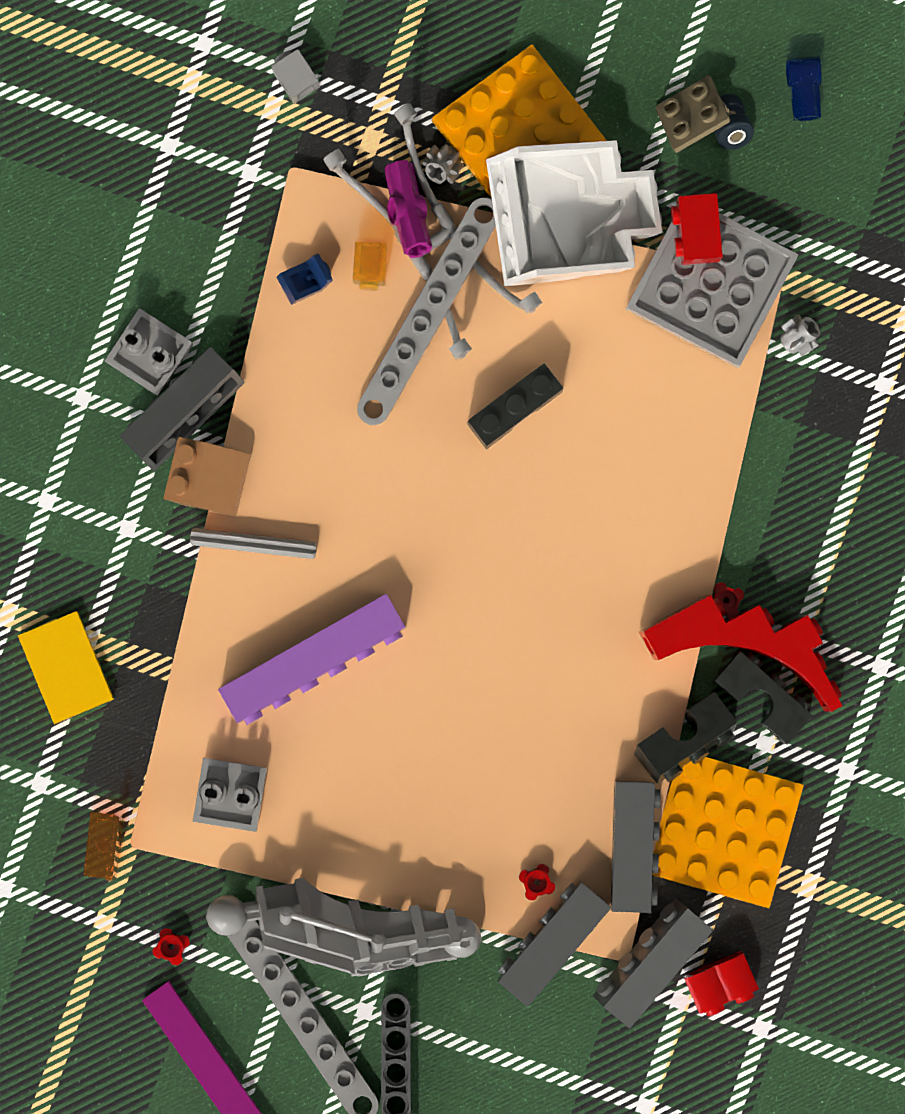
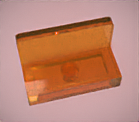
M90 812L83 876L106 878L108 881L117 879L124 815Z

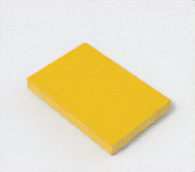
M78 611L18 635L54 724L114 700Z

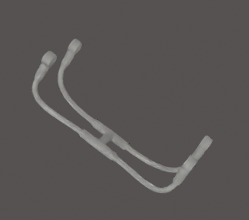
M407 103L396 110L394 115L400 124L403 125L409 155L422 190L432 206V212L443 227L430 236L432 251L451 239L458 227L443 204L437 201L425 177L411 129L412 119L417 113L412 105ZM340 149L328 154L323 160L330 171L336 172L360 193L391 225L386 207L342 168L346 158ZM391 225L395 231L394 235L401 244L396 225ZM424 255L420 258H410L424 280L428 281L433 270ZM478 260L474 264L473 268L491 287L512 304L525 310L526 313H533L543 303L536 292L529 294L522 300L495 280ZM449 309L445 316L453 340V345L449 350L456 360L462 359L472 348L465 338L460 340L451 309Z

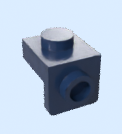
M318 253L312 255L306 262L281 272L276 277L291 305L322 292L333 281L328 264L322 260Z

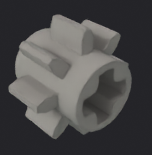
M447 144L441 149L433 145L426 153L427 157L422 161V164L426 166L425 172L428 178L438 184H441L446 179L452 184L464 167V164L460 163L459 152Z
M798 314L781 325L785 331L780 336L781 343L788 352L792 354L799 352L803 356L819 346L816 338L820 336V330L811 318L805 317L802 319Z

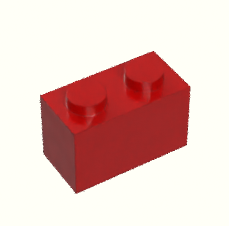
M717 193L679 196L676 206H671L672 224L678 225L679 237L674 238L675 257H681V265L720 262L723 255Z

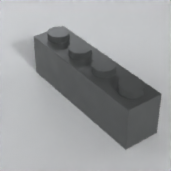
M210 347L205 353L199 355L194 363L181 376L177 377L159 398L153 400L149 407L135 421L131 422L119 437L141 460L155 471L175 452L178 437L188 439L245 382Z
M614 781L610 905L612 912L651 913V905L657 906L658 889L657 886H652V873H658L659 863L658 854H653V841H659V821H654V808L660 809V789H655L654 782Z
M581 880L577 885L570 883L560 895V898L564 901L556 910L552 907L547 910L539 920L542 927L535 935L529 932L518 945L522 950L513 960L509 956L497 970L501 974L498 982L527 1007L611 909L608 903Z
M675 898L671 904L663 908L656 922L641 934L639 942L633 949L622 956L618 966L609 977L600 982L597 991L592 996L630 1029L714 930Z

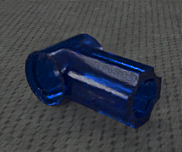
M819 56L787 59L786 79L788 87H791L793 121L804 122L820 119L819 85H821V62Z

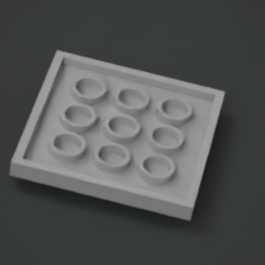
M719 213L723 255L721 261L681 265V257H675L674 238L679 237L678 225H673L671 222L626 310L739 368L794 265L798 254Z

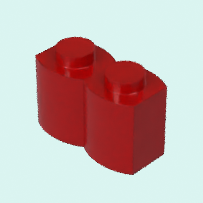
M742 951L728 955L683 976L699 1014L706 1013L707 1016H713L725 1010L724 1004L736 1000V1003L740 1004L754 997L753 992L759 989Z

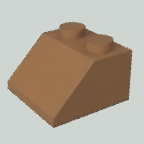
M178 437L163 499L189 507L236 516L251 454L207 442Z

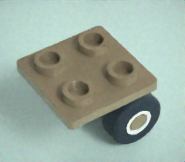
M706 76L656 106V111L668 140L676 153L714 131L719 145L727 150H735L745 146L754 135L753 125L750 119L744 115L745 107L741 99L733 94L720 96L710 76Z

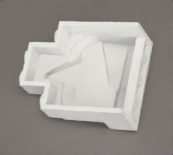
M617 140L518 146L486 159L504 286L570 280L582 276L618 273L634 268L635 250L631 240L645 239L662 233V216L659 212L657 183L654 179L653 170L621 172V155L618 151Z

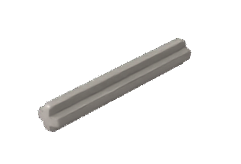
M193 528L190 535V543L194 546L307 559H314L317 550V544L313 541Z

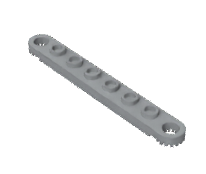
M479 198L472 202L358 403V415L363 422L369 425L383 423L399 399L496 227L494 211L493 218L488 223H480L475 219V211L479 206L486 205L493 210L491 199ZM371 400H377L383 406L382 414L375 419L369 418L365 413V406Z
M257 920L246 922L238 933L228 936V938L348 1114H360L354 1109L353 1102L356 1098L365 1096L372 1102L371 1110L365 1114H377L379 1100L280 953L263 947L260 926Z

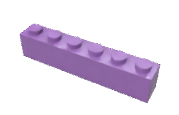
M385 594L219 688L218 691L236 723L244 720L246 725H249L263 717L261 710L272 704L274 709H277L291 701L289 694L300 689L302 693H305L319 685L317 678L328 673L330 677H333L347 669L345 662L354 657L359 662L375 653L373 646L384 641L387 646L402 638L401 630L406 627L388 595Z

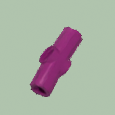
M400 160L387 164L385 167L390 196L387 206L388 218L391 225H396L404 254L410 258H420L422 255L430 253L432 249V243L425 222L427 205L424 196L419 195L413 163L408 162V160Z

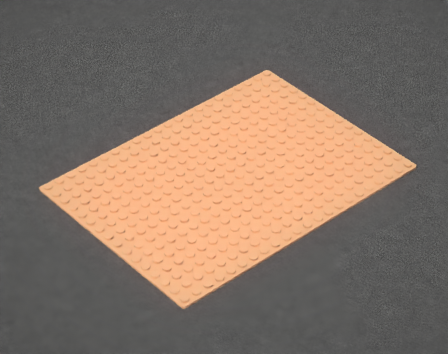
M293 167L288 171L240 374L245 383L236 391L223 446L251 454L236 516L208 511L204 529L313 541L317 544L316 556L314 559L200 546L133 828L131 846L139 850L286 884H293L295 879L305 878L309 884L320 892L355 900L358 899L359 901L402 911H409V906L419 905V909L444 913L445 909L454 908L456 916L472 920L479 929L524 939L529 932L535 935L542 927L539 920L550 907L556 910L564 901L560 898V895L570 883L577 885L581 880L600 898L611 905L614 781L654 782L655 789H660V809L654 808V821H659L660 827L670 782L664 779L657 784L634 753L637 744L662 727L673 739L679 741L700 647L682 650L663 659L653 660L639 631L705 595L712 596L781 289L739 368H736L626 310L656 250L632 245L635 250V267L618 273L582 276L576 279L536 284L504 286L495 227L477 260L495 280L522 300L529 294L536 292L543 303L533 313H526L525 310L515 306L499 294L472 268L450 307L460 340L465 338L472 350L462 359L456 360L449 350L453 345V340L444 317L388 418L379 425H369L360 419L357 411L358 403L427 281L424 280L409 256L404 254L402 245L394 235L395 231L374 206L345 180ZM359 182L387 209L390 198L387 188ZM424 197L427 205L425 222L429 236H432L443 227L432 212V206L427 197ZM437 200L443 204L458 227L469 207ZM479 209L475 211V219L480 223H488L493 218L492 212ZM451 239L424 255L432 270L436 267ZM318 253L322 260L328 264L333 281L322 292L291 305L276 277L281 272L306 262L312 255ZM545 363L564 388L563 392L540 410L533 412L522 420L512 431L486 450L467 425V421ZM371 400L365 406V413L369 418H378L383 412V406L377 400ZM385 594L388 595L406 627L401 630L402 638L387 646L384 641L373 646L375 653L359 662L356 657L345 662L347 669L333 677H330L328 673L317 678L319 685L305 693H302L300 689L289 694L291 701L277 709H274L271 704L261 710L263 717L249 725H246L244 720L236 723L218 691L219 688ZM203 758L267 768L257 832L193 822ZM653 841V854H654V849H655L656 841ZM539 864H545L549 868L548 875L550 881L555 884V891L550 895L545 893L538 896L534 901L528 900L525 897L526 889L524 883L519 880V874L523 870L531 871L536 869ZM534 880V884L539 885L540 880ZM609 910L576 951L619 961L623 955L632 950L640 913L612 912Z

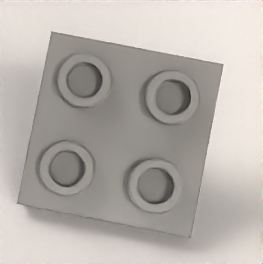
M139 308L105 359V362L159 397L193 346V342Z
M203 758L193 822L257 832L267 768Z

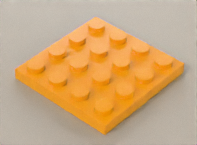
M530 45L433 116L431 120L451 147L459 152L461 160L490 197L491 190L486 163L488 158L518 146L607 141L533 45Z
M705 757L696 764L690 761L682 767L683 772L670 782L659 825V841H655L653 846V854H658L659 858L658 873H652V875L770 908L804 785Z

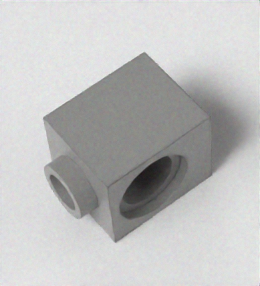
M298 49L292 53L290 50L285 51L274 59L275 64L271 66L273 74L293 104L320 88L318 79Z

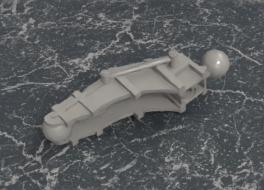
M305 878L295 879L293 884L269 888L257 886L255 901L242 903L241 900L233 895H222L215 898L209 904L206 911V920L209 927L219 935L231 936L238 933L246 922L258 920L265 949L303 959L305 962L320 964L350 973L351 977L401 969L412 964L416 967L427 963L466 958L478 950L481 944V932L476 923L468 918L456 916L454 908L445 909L444 913L419 909V905L409 906V911L400 912L360 909L358 899L349 901L348 905L323 894L309 884Z

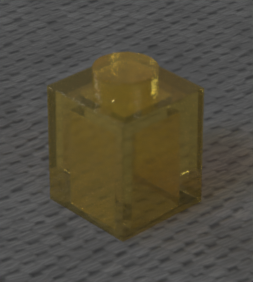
M355 242L353 284L359 285L360 290L377 291L378 286H385L387 243Z

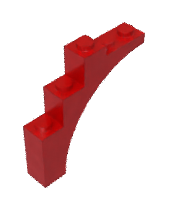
M705 595L639 631L653 660H660L679 651L705 645H727L748 649L773 659L794 673L811 690L824 711L833 712L842 707L839 700L842 697L839 687L833 680H828L824 672L827 669L824 659L819 652L814 653L812 650L823 644L820 638L823 632L816 619H810L809 615H801L773 631L771 626L774 625V620L766 608L761 609L760 605H753L724 621L722 616L726 615V612L719 599H713L711 595Z

